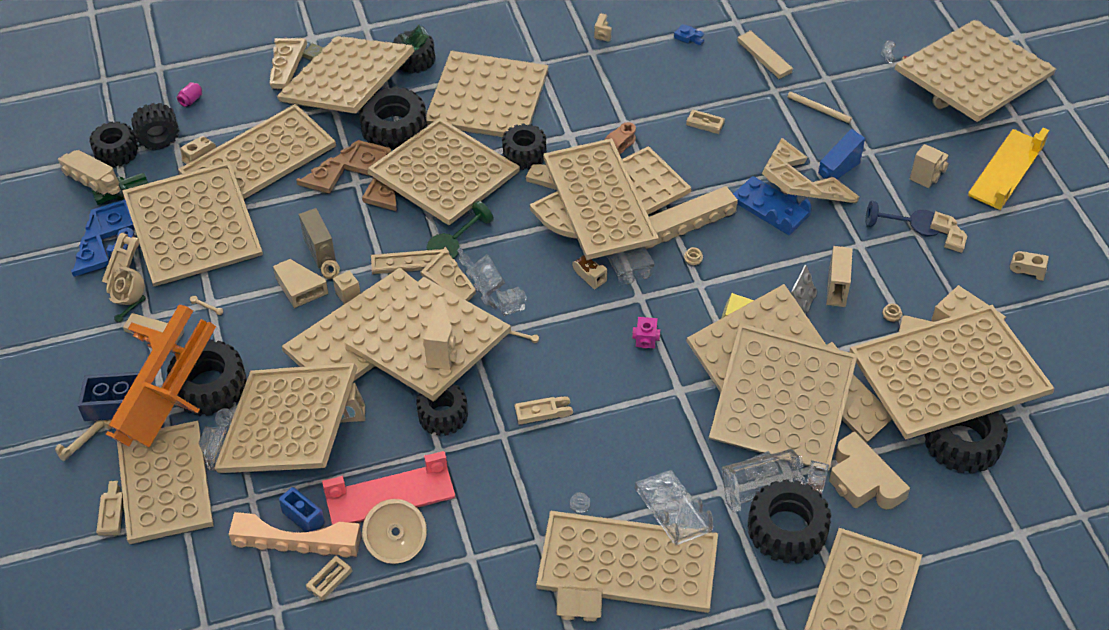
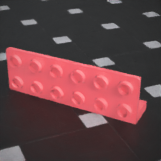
M441 451L425 455L424 468L345 487L343 476L323 480L322 483L332 525L337 522H362L374 506L389 499L405 500L415 507H421L455 498V492L447 469L445 452Z

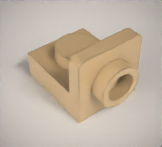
M600 13L595 24V39L611 40L612 28L608 27L609 22H606V14Z

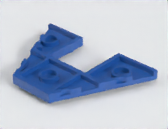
M125 200L90 211V219L85 227L86 232L81 239L80 250L76 254L74 268L71 269L73 277L107 267L109 261L101 240L117 235L119 230L123 228L135 229Z

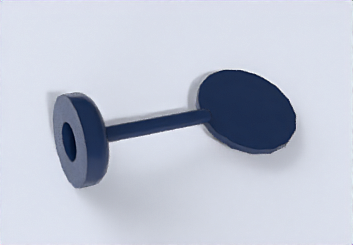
M870 201L868 204L865 220L867 226H874L878 217L908 221L914 231L924 236H934L940 232L930 228L935 214L932 211L917 210L910 217L880 213L879 205L876 201Z

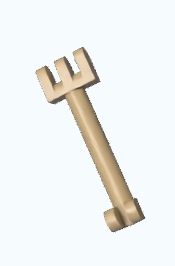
M111 420L96 421L67 448L61 444L57 445L55 451L59 458L65 461L103 426L110 430L112 428L109 426Z

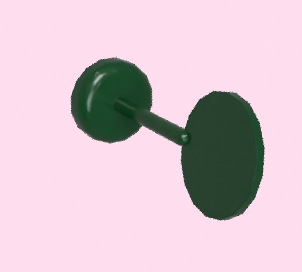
M476 201L472 206L476 216L453 236L446 233L433 236L428 241L427 250H438L446 247L450 256L454 259L460 249L457 238L478 219L485 224L491 223L494 220L493 214L485 204Z

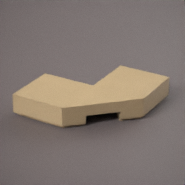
M935 211L930 228L948 234L945 248L962 253L967 239L966 233L960 230L954 217Z

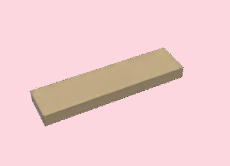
M752 31L738 37L737 41L777 78L780 79L792 73L793 68Z
M443 249L371 255L372 274L392 273L398 268L405 272L423 270Z

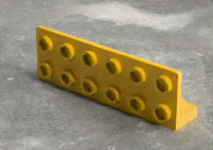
M1042 128L1039 133H1035L1034 137H1031L1013 129L975 182L968 196L1001 210L1044 147L1049 130Z

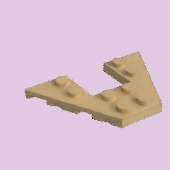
M781 138L762 172L768 181L776 184L782 192L787 194L857 203L860 198L834 177L811 182L792 166L805 163L808 157L783 138Z

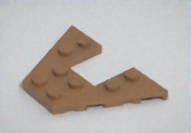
M357 140L350 147L340 151V155L327 159L319 167L313 168L311 173L304 178H298L296 180L297 185L331 193L344 169L370 175L368 174V168L389 154L391 149ZM373 178L362 197L363 202L396 211L395 191L376 178Z

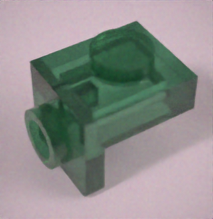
M418 25L409 36L400 34L402 44L412 45L414 50L419 49L429 38L426 30L421 25Z

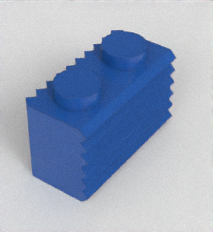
M291 487L279 498L282 513L288 516V519L294 521L297 526L305 530V532L317 531L325 523L322 510L294 487Z

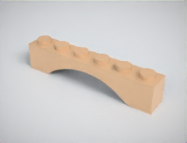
M234 512L229 531L232 545L241 548L248 546L258 549H277L279 551L291 550L300 553L313 552L321 555L334 554L342 557H357L362 535L360 524L337 522L318 531L293 533L271 527L256 514Z

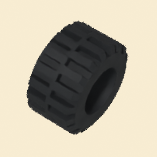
M420 30L405 31L403 34L400 33L398 37L394 38L392 43L412 45L414 48L412 55L398 68L399 70L403 69V72L420 73V71H426L427 68L432 67V64L435 62V47L431 35Z
M162 103L143 105V108H138V112H134L131 124L135 139L140 146H145L146 149L152 148V150H156V148L163 149L164 146H170V143H174L176 141L175 138H178L179 126L173 109L169 108L168 105H162Z
M112 121L107 124L104 123L102 126L96 127L95 131H92L89 142L95 159L115 168V166L121 167L123 164L130 163L129 161L133 160L134 156L137 155L138 145L134 132L126 123L119 121L113 123Z
M525 123L508 128V131H505L502 137L503 157L520 166V170L526 168L529 170L532 164H542L544 160L543 154L547 153L544 131L539 129L538 126H533V124L525 125Z
M452 384L434 401L421 393L417 396L418 420L424 430L428 429V433L432 434L435 432L437 436L441 434L447 436L450 432L456 433L457 428L461 429L463 423H466L468 417L467 398L463 389L460 390V386L457 384L455 386ZM439 406L451 407L445 411L434 410Z

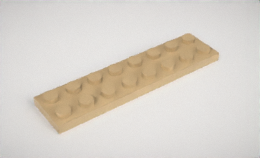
M782 302L754 326L825 346ZM853 374L842 420L867 443L892 418L884 405Z

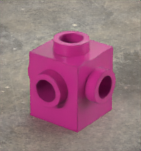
M638 317L637 327H633L632 339H636V347L655 348L656 341H660V329H657L658 318Z

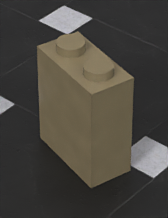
M317 209L300 213L299 219L303 239L318 268L320 269L327 260L336 261L332 237Z

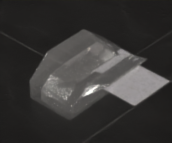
M206 426L198 444L203 452L205 465L209 471L216 472L214 467L227 435L226 427L218 426L212 428Z

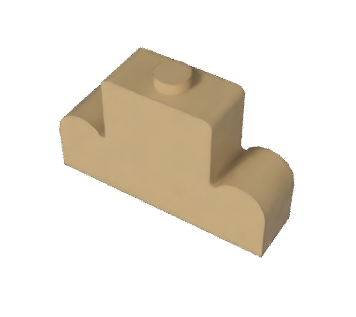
M855 431L839 441L835 459L839 464L832 468L829 482L836 488L840 496L844 497L854 508L860 507L873 497H876L877 504L883 509H892L907 500L910 487Z

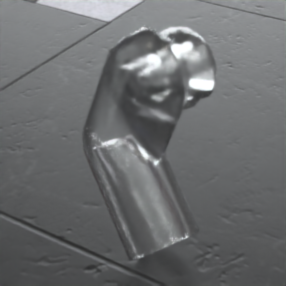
M891 40L886 41L881 50V54L888 63H892L895 60L891 51L894 50L893 47L896 48V44Z

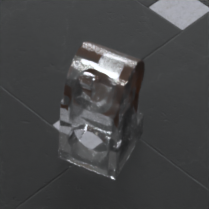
M811 460L806 484L812 486V490H818L822 494L829 464Z

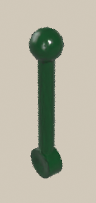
M142 295L136 303H133L121 314L115 315L114 320L121 322L123 316L140 302H144L146 297Z

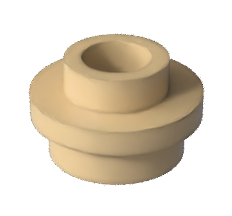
M689 248L684 255V260L690 265H698L703 260V254L698 248Z
M327 260L322 264L321 272L324 277L333 279L338 276L340 267L336 261ZM329 266H332L334 269L332 273L328 270Z
M891 303L884 307L882 314L886 320L895 322L900 320L902 311L897 304Z

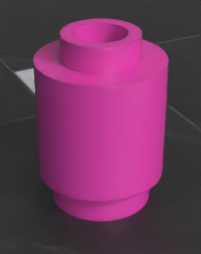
M190 82L178 92L177 101L184 107L190 106L202 96V88L197 83Z

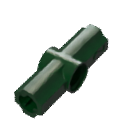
M141 173L127 179L117 177L120 191L113 195L108 192L103 195L98 191L92 190L97 205L113 199L125 200L122 190L148 184L145 174Z

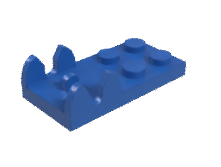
M754 176L733 193L738 200L737 205L787 235H790L811 215L809 199H804L800 204L797 201V195H785Z

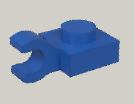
M682 24L674 32V38L685 43L692 41L697 45H701L704 42V39H701L704 35L702 31H697V29Z

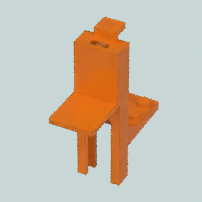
M179 304L163 332L131 322L128 330L134 333V338L147 342V346L152 348V352L109 423V426L116 430L115 433L107 431V436L129 447L134 440L150 448L174 405L196 413L199 412L200 409L180 398L177 394L216 328L214 324L200 319L183 348L176 345L175 342L193 313V310L189 307ZM169 352L174 353L177 361L162 387L152 385L151 383Z

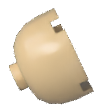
M129 267L117 268L119 270L116 273L112 272L107 281L106 290L107 293H110V301L120 305L136 303L143 295L144 279L139 272Z

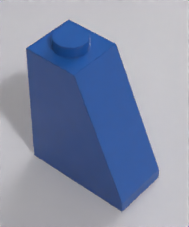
M849 130L820 161L818 174L824 179L831 177L838 179L860 164L865 138L855 130Z

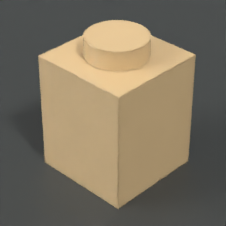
M350 270L333 278L335 293L343 304H346L360 294L359 282Z

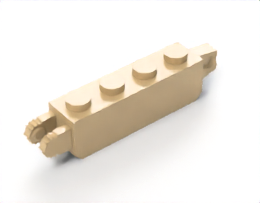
M80 150L64 154L63 157L58 158L62 166V172L66 176L72 177L75 181L81 182L84 186H88L103 195L107 192L113 195L120 191L118 186L119 180L113 168Z

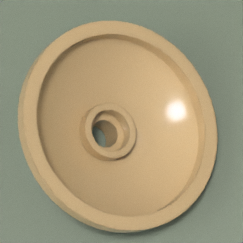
M389 499L380 502L370 510L364 520L362 534L365 546L375 558L386 563L397 564L406 562L419 553L426 540L427 527L422 513L413 504L405 500ZM393 528L400 530L397 536L392 534Z

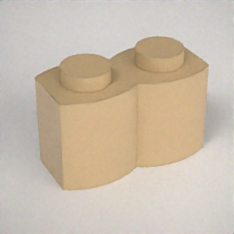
M559 586L557 615L562 616V619L573 620L575 616H580L586 621H596L597 618L601 617L603 588Z

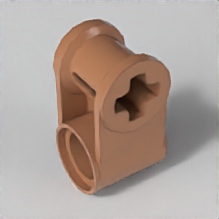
M625 122L609 133L605 140L612 138L619 154H621L630 145L635 143L636 137L634 133L636 132V126L631 122Z

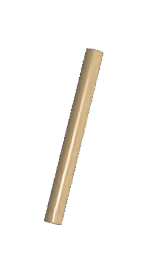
M791 91L788 94L789 99L848 124L852 121V117Z

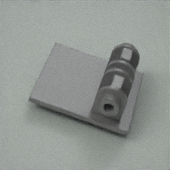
M807 265L804 266L791 291L805 315L817 295V289L814 287Z

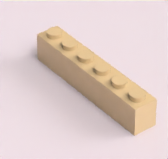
M724 186L650 216V221L658 235L659 242L640 247L641 251L732 215L737 210L738 200L728 187Z

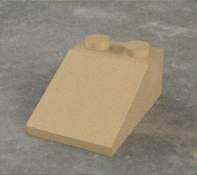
M438 297L423 338L427 367L450 370L452 363L456 362L457 350H454L456 337L453 336L452 326L443 298Z

